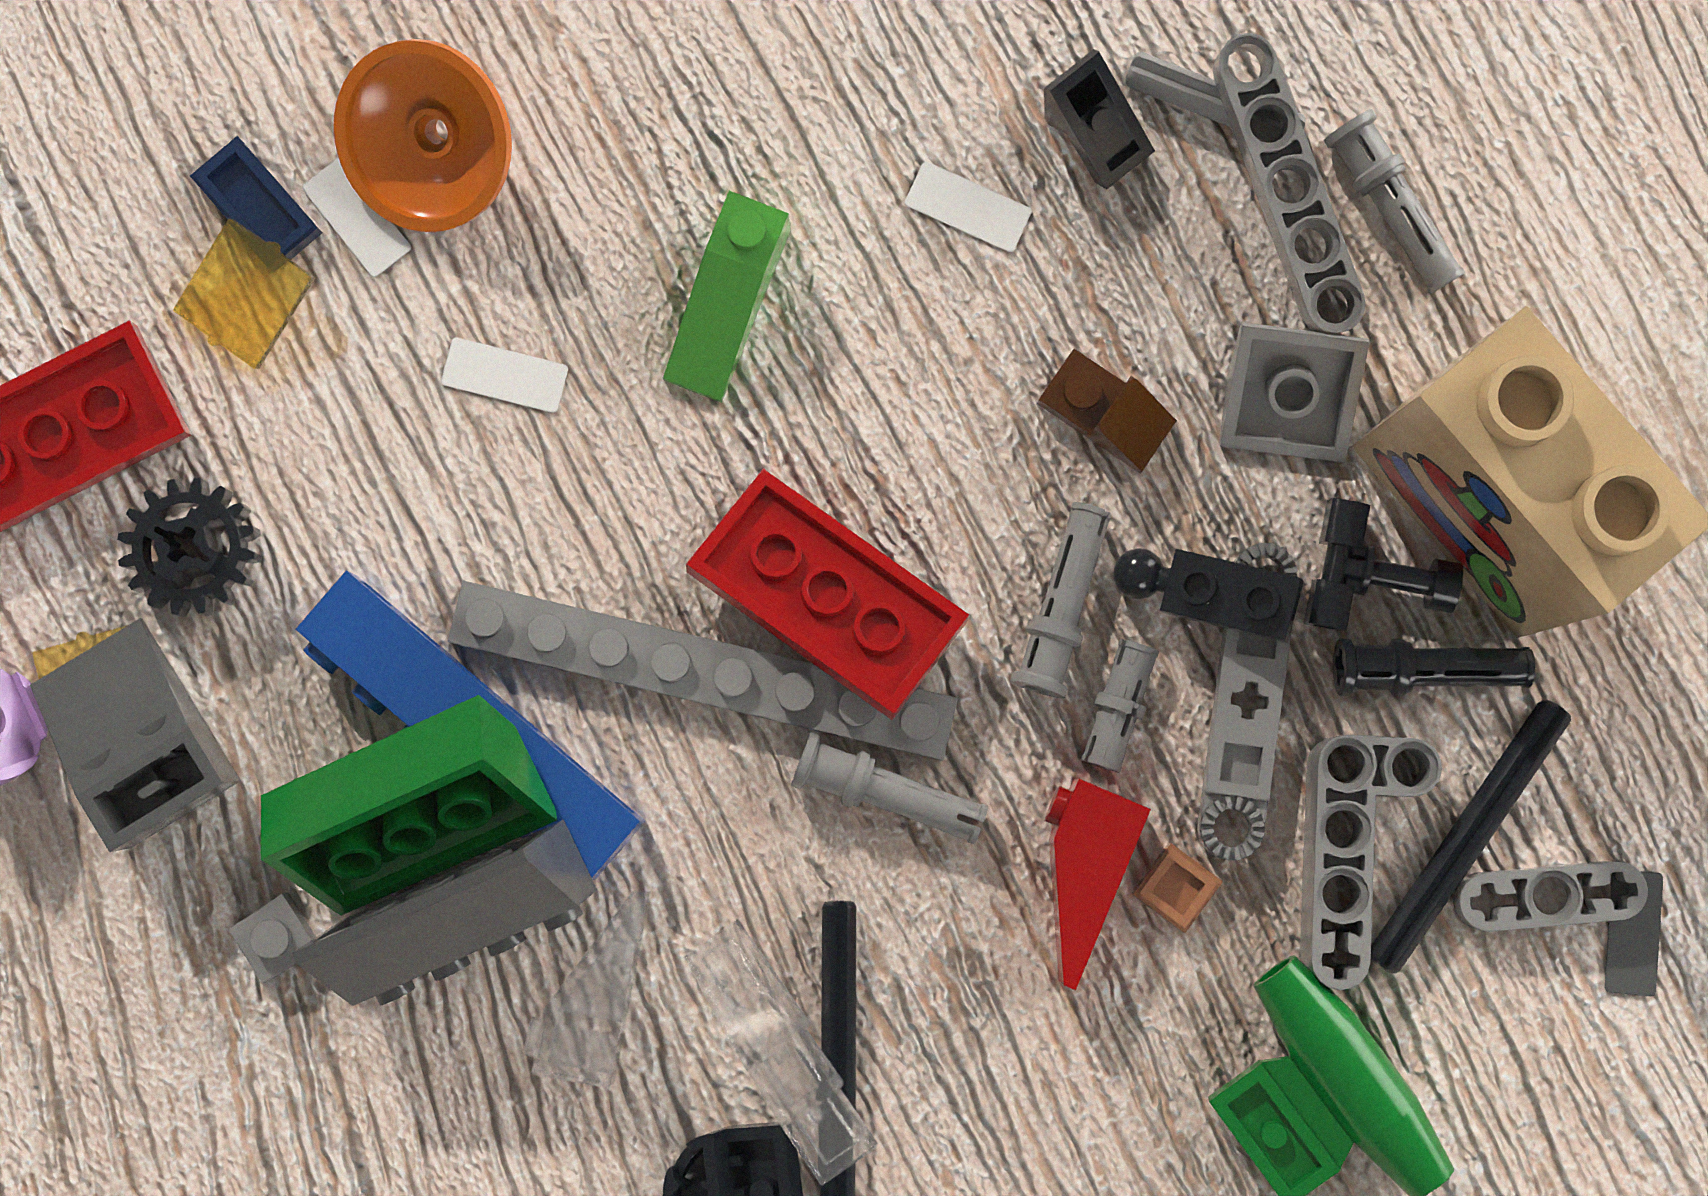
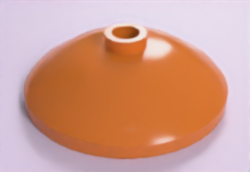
M424 39L401 40L383 45L364 56L353 67L338 94L334 112V139L340 164L348 181L359 197L384 219L414 231H446L478 217L498 196L506 180L511 161L512 138L509 118L494 84L484 71L463 53L445 44ZM438 120L442 121L447 128L448 135L446 140L441 138L437 132L436 124Z

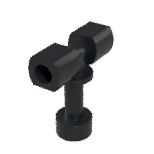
M1331 498L1327 500L1319 540L1320 544L1327 545L1321 579H1315L1311 582L1303 624L1336 631H1346L1353 595L1364 596L1369 584L1424 595L1425 608L1452 613L1457 606L1462 589L1463 565L1462 563L1435 558L1429 570L1376 560L1375 547L1363 544L1371 505L1352 500Z

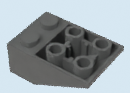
M139 618L30 685L74 794L109 852L133 848L241 781L143 618Z

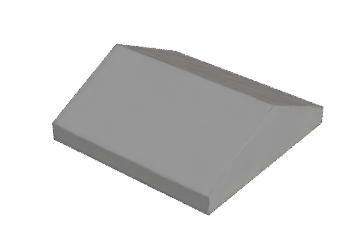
M1241 322L1227 375L1219 440L1220 447L1345 463L1370 343L1369 339Z

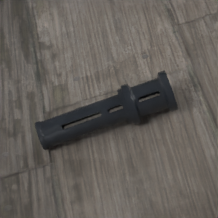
M1339 638L1336 641L1333 655V679L1339 696H1350L1353 690H1389L1393 696H1404L1406 693H1410L1414 686H1522V688H1530L1535 678V657L1530 647L1413 648L1412 643L1406 642L1404 639H1392L1389 645H1353L1352 640Z

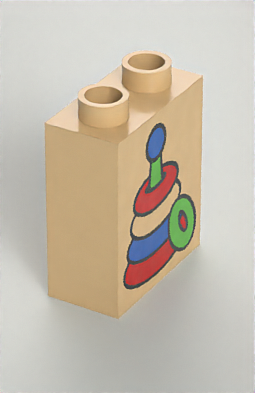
M1527 305L1441 370L1351 446L1443 554L1452 562L1462 563L1463 577L1516 638L1610 613L1708 529V512Z

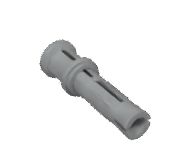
M1369 109L1336 129L1324 139V142L1328 148H1336L1355 178L1352 186L1356 193L1360 192L1363 197L1368 194L1370 195L1394 233L1398 243L1402 246L1428 287L1427 290L1431 295L1466 272L1457 263L1434 226L1432 219L1427 215L1403 177L1402 172L1406 170L1403 165L1405 160L1401 154L1393 155L1374 125L1377 118L1373 109ZM1358 141L1361 143L1362 147H1363L1364 150L1366 151V153H1367V155L1369 156V158L1371 159V161L1368 159V157H1367L1366 154L1364 153V151H1363V149L1361 148V146L1359 145ZM1385 184H1387V186H1388L1389 189L1391 190L1392 194L1394 195L1395 199L1391 196V194L1389 193V191H1388L1387 188L1385 187ZM1401 210L1404 211V213L1406 214V216H1407L1408 219L1410 220L1411 224L1413 225V227L1415 228L1416 232L1418 233V235H1419L1420 238L1422 239L1423 243H1424L1425 246L1427 247L1428 251L1430 252V255L1427 253V251L1425 250V248H1424L1423 245L1421 244L1420 240L1418 239V237L1416 236L1415 232L1413 231V229H1412L1411 226L1409 225L1408 221H1407L1406 218L1404 217V215H1403V213L1401 212Z
M1081 502L1072 503L1067 522L1068 525L1059 548L1040 614L1033 615L1032 620H1028L1026 631L1030 634V639L1020 671L1012 672L1010 679L1012 684L1046 696L1065 698L1068 689L1063 685L1071 654L1073 648L1081 647L1083 640L1082 630L1077 627L1081 616L1080 613L1096 567L1103 537L1112 516L1110 512H1105V509Z
M810 732L791 783L792 787L801 789L804 785H809L841 797L842 805L849 808L852 805L859 807L860 802L863 801L885 811L893 812L965 839L968 843H976L982 828L958 820L957 815L961 814L984 822L988 805L978 804L908 779L894 772L874 766L875 759L870 757V753L861 751L854 755L821 743L820 735Z

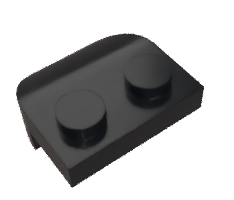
M794 1121L732 1125L699 1136L686 1144L687 1147L680 1154L676 1164L667 1170L663 1184V1196H803Z

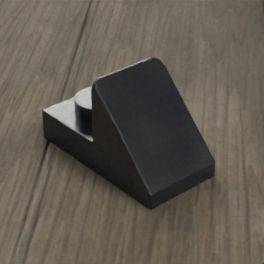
M1095 49L1090 51L1044 88V119L1048 125L1068 135L1094 182L1101 187L1108 189L1155 152L1099 51Z

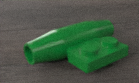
M1295 955L1282 960L1265 972L1253 984V987L1289 1056L1258 1060L1208 1096V1100L1278 1196H1306L1341 1171V1167L1354 1143L1408 1196H1426L1446 1182L1453 1174L1454 1167L1419 1099L1356 1014L1330 988L1318 981L1311 970Z

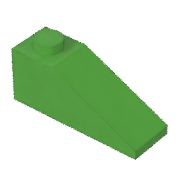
M729 190L706 246L663 376L664 381L722 403L790 235L789 213Z

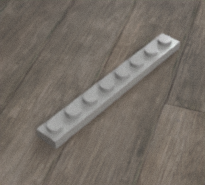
M464 580L447 641L451 644L941 761L944 760L958 698L917 688L895 718L890 720L813 663Z

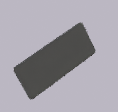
M1640 871L1648 886L1647 901L1637 915L1625 920L1609 921L1604 988L1610 993L1654 996L1657 986L1663 875L1661 873ZM1613 872L1610 899L1614 904V908L1618 907V897L1627 895L1629 887L1627 883L1617 881Z

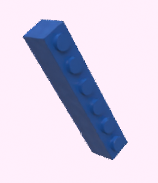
M346 570L295 629L309 641L303 651L313 661L331 674H334L340 667L358 683L351 692L362 703L380 716L388 708L406 724L403 729L477 695L485 699L516 726L556 809L557 821L523 835L521 838L564 819L592 880H596L644 824L645 820L359 576Z

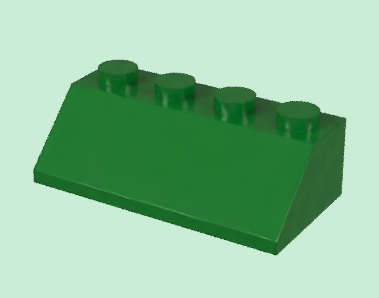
M477 695L262 794L261 860L342 916L557 821V814L554 804L516 726L480 695Z

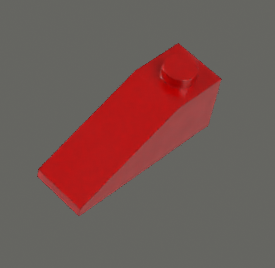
M1079 778L1073 779L1069 789L1061 786L1057 788L1044 820L1054 825L1049 836L1058 981L1073 990H1076L1151 811L1150 808Z

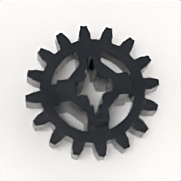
M201 478L193 479L189 492H187L181 482L175 479L167 480L168 496L162 497L149 489L143 494L149 508L144 513L129 508L126 515L137 525L134 532L118 533L117 540L132 546V553L118 560L120 567L137 570L138 572L128 584L130 589L139 593L152 589L148 595L147 604L161 610L170 601L171 614L180 617L188 615L191 603H193L198 614L204 616L213 615L214 606L212 599L217 598L231 606L235 604L236 598L231 587L235 583L251 587L254 581L243 571L246 563L254 564L262 560V555L248 549V542L262 536L260 529L254 526L242 525L241 523L249 516L251 509L241 502L228 507L233 492L219 486L210 495L209 483ZM191 507L186 517L171 521L165 519L177 510ZM225 528L229 535V555L225 554L221 538ZM172 535L186 539V537L192 539L193 543L200 547L199 551L209 557V561L187 556V552L180 548V543L172 539ZM152 540L155 543L158 562L155 566L151 556ZM208 574L215 576L212 581L201 587L183 589L184 586L190 587L196 577Z

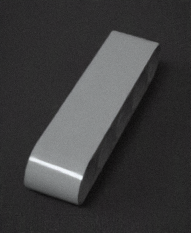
M1253 33L1238 34L1227 41L1215 59L1213 76L1301 318L1306 326L1314 332L1329 334L1346 332L1355 327L1364 314L1366 304L1361 284L1276 52L1270 42L1261 35ZM1237 51L1250 52L1256 56L1261 69L1259 78L1252 82L1238 81L1229 71V56ZM1266 110L1278 116L1282 123V134L1278 141L1272 143L1261 142L1253 135L1250 121L1255 112ZM1291 170L1301 177L1304 184V192L1299 202L1290 204L1277 198L1273 191L1272 182L1274 175L1278 171ZM1312 229L1322 235L1325 240L1326 250L1320 262L1315 264L1307 263L1300 259L1295 252L1294 243L1300 230ZM1326 288L1337 289L1343 293L1347 300L1346 315L1336 324L1326 322L1317 311L1318 296Z

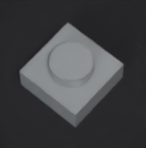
M282 893L228 929L262 984L271 981L295 965L297 962L292 953L316 938V935L289 893Z

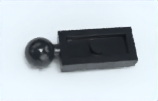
M1142 548L1131 549L1122 554L1114 567L1115 583L1124 595L1134 599H1144L1154 595L1157 591L1163 592L1160 611L1164 614L1287 644L1304 584L1302 578L1180 549H1175L1171 568L1164 567L1160 558L1155 553Z

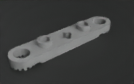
M1271 542L1258 543L1248 547L1234 561L1235 563L1249 566L1256 558H1268L1278 565L1282 574L1297 577L1298 570L1293 556L1283 547ZM1223 628L1197 825L1198 836L1204 848L1210 854L1220 859L1242 860L1252 855L1261 845L1265 835L1267 806L1270 799L1290 637L1287 644ZM1246 683L1253 684L1254 694L1264 698L1265 701L1264 708L1253 710L1250 719L1242 718L1241 707L1231 704L1232 693L1242 692ZM1227 809L1239 811L1248 822L1247 837L1241 844L1235 847L1223 845L1214 835L1213 825L1215 824V818Z

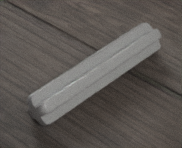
M1138 52L1134 56L1126 75L1125 83L1128 87L1231 127L1213 79L1144 52ZM1266 110L1257 111L1252 115L1250 127L1255 137L1270 143L1280 139L1282 123L1277 115ZM1298 113L1304 129L1306 118L1303 114Z

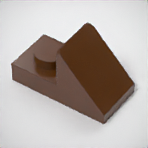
M1075 348L1071 351L1037 402L1039 406L1140 474L1177 421L1136 378L1130 376L1125 383Z

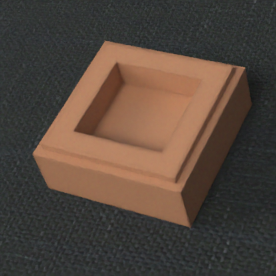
M1168 843L1131 894L1181 932L1186 933L1223 881L1175 845Z

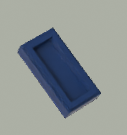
M238 136L190 175L200 189L275 273L323 233Z

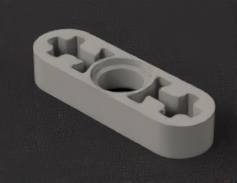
M1618 861L1487 871L1466 876L1454 892L1453 904L1456 914L1463 923L1471 928L1488 932L1629 919L1643 909L1648 897V886L1643 874L1636 867ZM1614 872L1616 880L1627 883L1629 887V893L1619 896L1618 907L1614 908L1611 899L1600 897L1583 898V890L1576 876L1577 874L1584 873L1582 886H1605L1610 884V873ZM1547 877L1558 879L1564 885L1567 893L1564 907L1559 912L1551 915H1546L1539 911L1533 901L1535 886ZM1520 879L1517 889V900L1524 914L1522 918H1516L1518 906L1513 905L1491 908L1490 919L1486 920L1482 911L1471 909L1470 899L1471 897L1481 895L1482 884L1487 883V889L1490 893L1500 895L1515 894L1516 890L1512 880ZM1584 900L1588 910L1587 912L1580 913Z

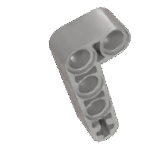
M1343 735L1323 739L1315 744L1309 753L1306 770L1300 960L1311 970L1317 980L1326 987L1337 990L1351 989L1360 984L1368 974L1371 959L1376 796H1420L1431 791L1436 786L1442 772L1441 759L1435 748L1426 741L1402 737ZM1338 746L1351 752L1355 760L1354 774L1344 783L1335 780L1329 773L1327 766L1330 753ZM1402 750L1414 755L1419 766L1417 778L1408 786L1398 782L1392 770L1393 760ZM1336 811L1345 813L1353 825L1352 837L1342 847H1336L1330 843L1325 833L1326 821ZM1340 875L1349 884L1351 896L1345 908L1333 912L1324 903L1322 893L1327 881L1334 876ZM1326 920L1339 924L1350 923V931L1348 933L1336 930L1335 938L1334 931L1321 929V921ZM1336 945L1337 950L1346 952L1348 958L1346 964L1336 965L1333 972L1332 968L1322 965L1321 959L1323 953L1333 952Z

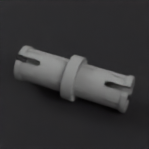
M1119 640L1114 664L1104 692H1098L1094 705L1099 708L1081 761L1117 773L1121 772L1126 748L1136 720H1142L1146 707L1141 704L1150 673L1159 654L1158 650L1130 640Z

